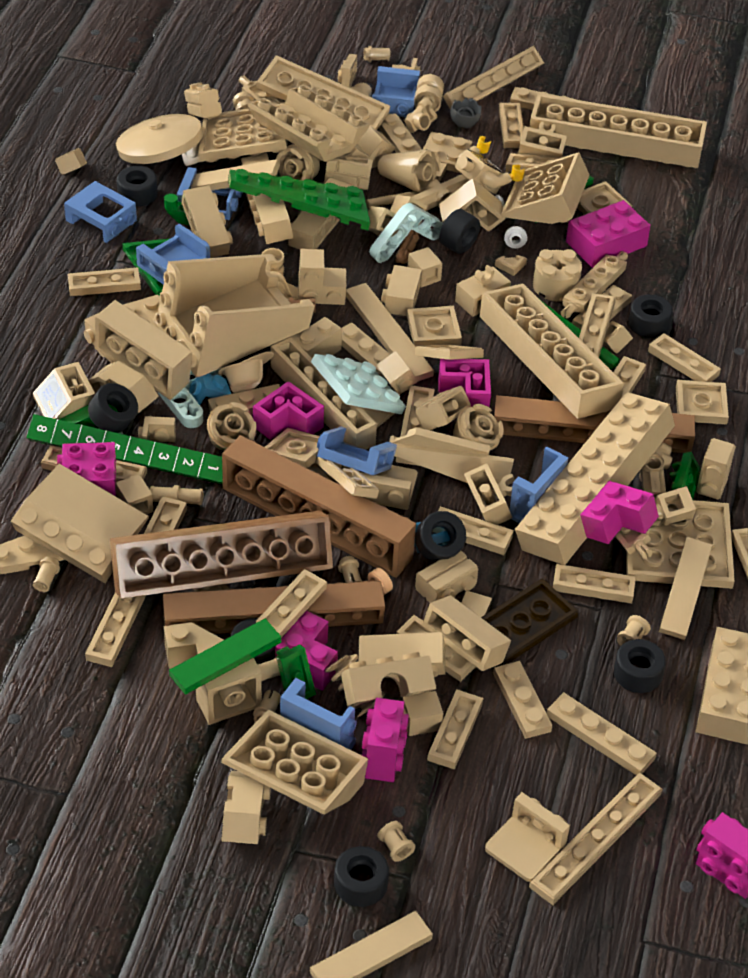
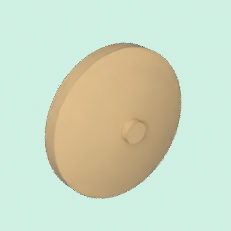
M186 114L163 115L142 121L127 129L118 138L116 147L120 158L126 162L135 164L156 163L177 157L192 149L202 139L203 130L200 121L194 116Z

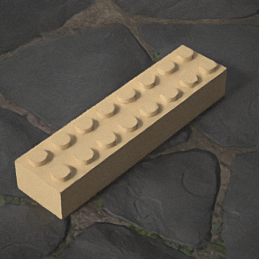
M539 93L537 94L530 118L531 128L538 129L541 121L544 122L543 128L545 130H550L552 124H555L554 133L567 136L565 146L694 168L699 166L707 125L705 121Z
M524 284L482 293L480 318L577 419L608 412L616 406L622 398L624 383Z
M626 392L515 528L522 551L566 565L587 538L580 514L608 481L628 486L674 428L675 424L670 404Z

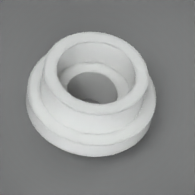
M519 226L509 228L504 236L505 243L511 248L524 246L527 241L526 231ZM514 236L520 237L519 240H512Z

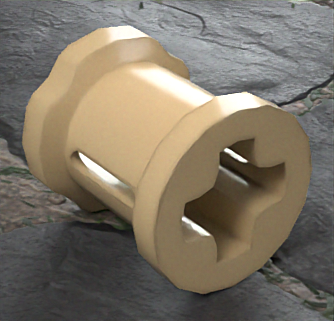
M630 616L625 630L617 635L618 644L621 646L629 640L642 639L643 636L649 633L651 629L650 624L641 616Z
M392 821L379 830L377 837L380 841L386 843L391 851L390 857L392 860L398 862L406 859L414 852L415 844L412 840L407 839L402 831L403 826L401 823Z

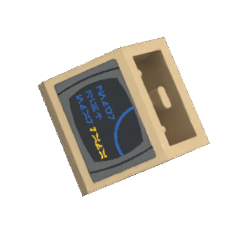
M79 362L55 368L33 392V397L42 415L58 420L88 405L95 395Z

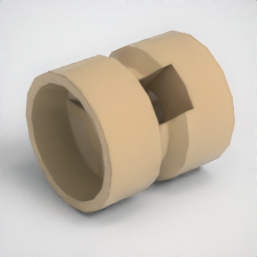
M426 74L419 78L414 97L415 108L418 107L417 104L422 99L428 98L432 102V109L435 112L439 110L444 91V83L440 77L434 74Z

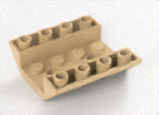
M299 85L289 89L286 103L280 107L275 106L266 98H260L248 104V108L256 122L324 162L350 153L370 126L361 116L345 110V107L334 104L326 96L315 93L306 85Z

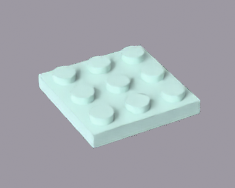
M315 354L312 358L311 363L345 404L402 414L406 406L399 399L400 395L388 386V381L376 372V367L366 361L363 363L355 362L350 358L340 359L331 354H326V356Z

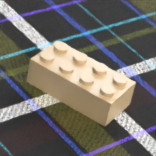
M116 300L95 316V349L112 361H120L143 374L153 384L155 390L169 400L189 384L192 351L186 345L180 344L171 338L168 333L161 331L147 319L140 317L131 311L128 306L122 305Z
M717 627L710 653L696 733L748 745V633Z

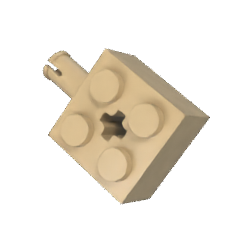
M252 658L197 688L196 700L208 724L211 725L259 707L261 703V681L281 676L277 659L274 658V660L257 665L255 659Z

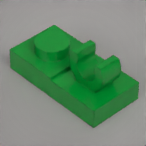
M686 452L683 453L681 462L672 464L675 472H671L670 477L673 480L672 490L687 486L693 500L701 469L693 453Z
M299 644L291 649L286 646L276 651L278 655L276 659L284 692L293 680L297 678L305 682L306 700L316 695L305 648Z

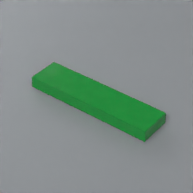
M265 618L169 669V675L186 695L280 644L281 635Z

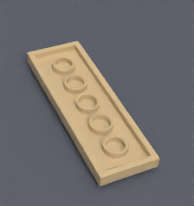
M277 55L256 84V88L284 101L287 99L289 89L299 85L309 86L312 91L326 96L334 104L341 105L348 112L361 116L364 121L376 130H378L390 111V106Z

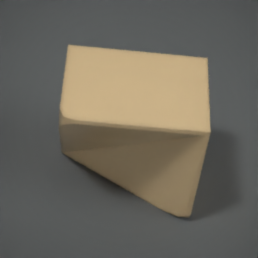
M79 148L55 160L62 175L87 164Z
M611 321L603 344L617 354L633 337L623 325Z

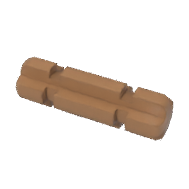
M411 230L405 237L396 253L395 260L397 263L406 264L408 262V254L413 252L419 239L418 232Z

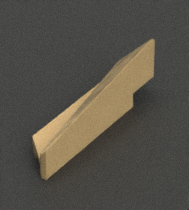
M418 427L408 430L407 435L402 437L390 436L389 442L397 444L395 457L467 483L464 476L465 473L486 463L496 482L500 483L504 476L511 474L514 462L512 458L489 455L490 445Z

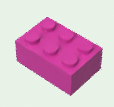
M622 200L570 220L566 242L593 268L606 254L617 256L621 251L628 254L646 247L651 225L629 204Z

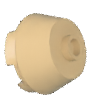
M295 144L287 146V149L279 152L276 157L280 165L279 173L281 177L289 176L297 180H313L320 169L319 158Z
M230 402L229 404L219 405L210 412L207 419V430L210 441L219 450L225 451L240 435L249 440H254L256 421L254 422L246 406L237 402Z
M475 404L472 407L461 410L453 429V436L490 445V450L498 446L500 439L503 437L504 429L501 420L497 422L490 413L492 411L491 408L482 404Z

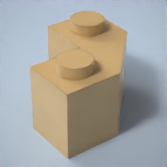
M369 126L353 150L344 155L372 159L371 168L377 167L379 159L384 154H391L395 150V146L382 133Z
M396 195L390 210L384 207L370 206L368 211L370 219L369 231L379 236L398 210L407 203H412L424 211L427 210L428 206L411 196Z
M120 361L106 365L88 380L95 394L101 386L108 383H117L125 386L137 399L138 413L159 397L153 384L143 374Z
M192 622L164 626L165 649L169 669L223 641L220 637Z
M231 771L227 785L228 796L224 806L222 841L258 844L260 835H266L267 817H262V808L265 800H270L271 788L239 771Z

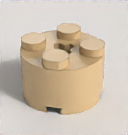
M545 249L540 251L536 259L533 288L538 295L540 292L545 295L547 300L563 301V297L580 281L582 264L576 257V252L571 249L564 251Z

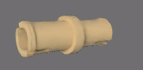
M174 485L173 488L150 487L153 502H160L163 496L187 502V504H203V489L181 488L180 485Z

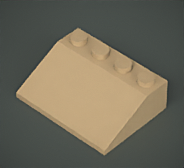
M578 152L525 169L523 180L520 182L515 181L501 212L502 217L549 224L565 223L571 220L589 178V172L580 153Z
M58 464L25 499L12 518L11 523L19 533L106 583L113 573L110 538L138 535L149 516L63 465Z
M267 710L222 758L221 763L325 815L350 801L364 784L368 758L277 713Z

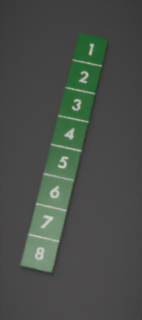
M33 414L26 437L29 441L62 447V444L115 442L116 460L223 485L222 457Z

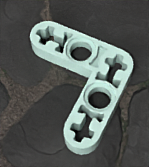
M407 203L398 210L372 244L369 251L370 255L378 263L387 261L411 230L430 240H437L443 223L437 217L416 205Z
M219 368V369H217V370H215V371H212V372H210V373H208V374L219 375V374H218V371H219L221 368ZM196 378L191 379L189 384L171 400L158 392L182 425L187 428H197L203 423V409L189 392L190 385ZM178 398L186 400L184 403L174 402Z

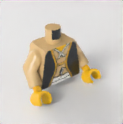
M480 136L477 146H472L460 153L455 168L469 180L473 178L494 194L499 191L501 186L511 183V180L522 181L525 169L520 170V165H513L510 174L504 173L485 156L480 154L487 153L491 141L488 143L484 142L485 136Z

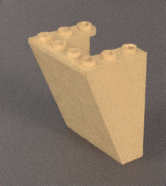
M272 254L168 261L167 270L163 276L164 285L159 296L160 304L155 315V322L162 331H165L171 338L180 344L186 345L192 351L191 371L195 377L206 375L309 328L315 305L310 299L300 300L299 303L292 304L287 300L277 287L279 281L278 274H270L271 265L276 264V259Z

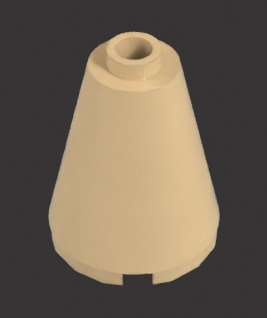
M426 149L384 154L379 159L377 167L382 176L421 193L429 183L439 180L436 179L437 171L440 172V160L437 153Z

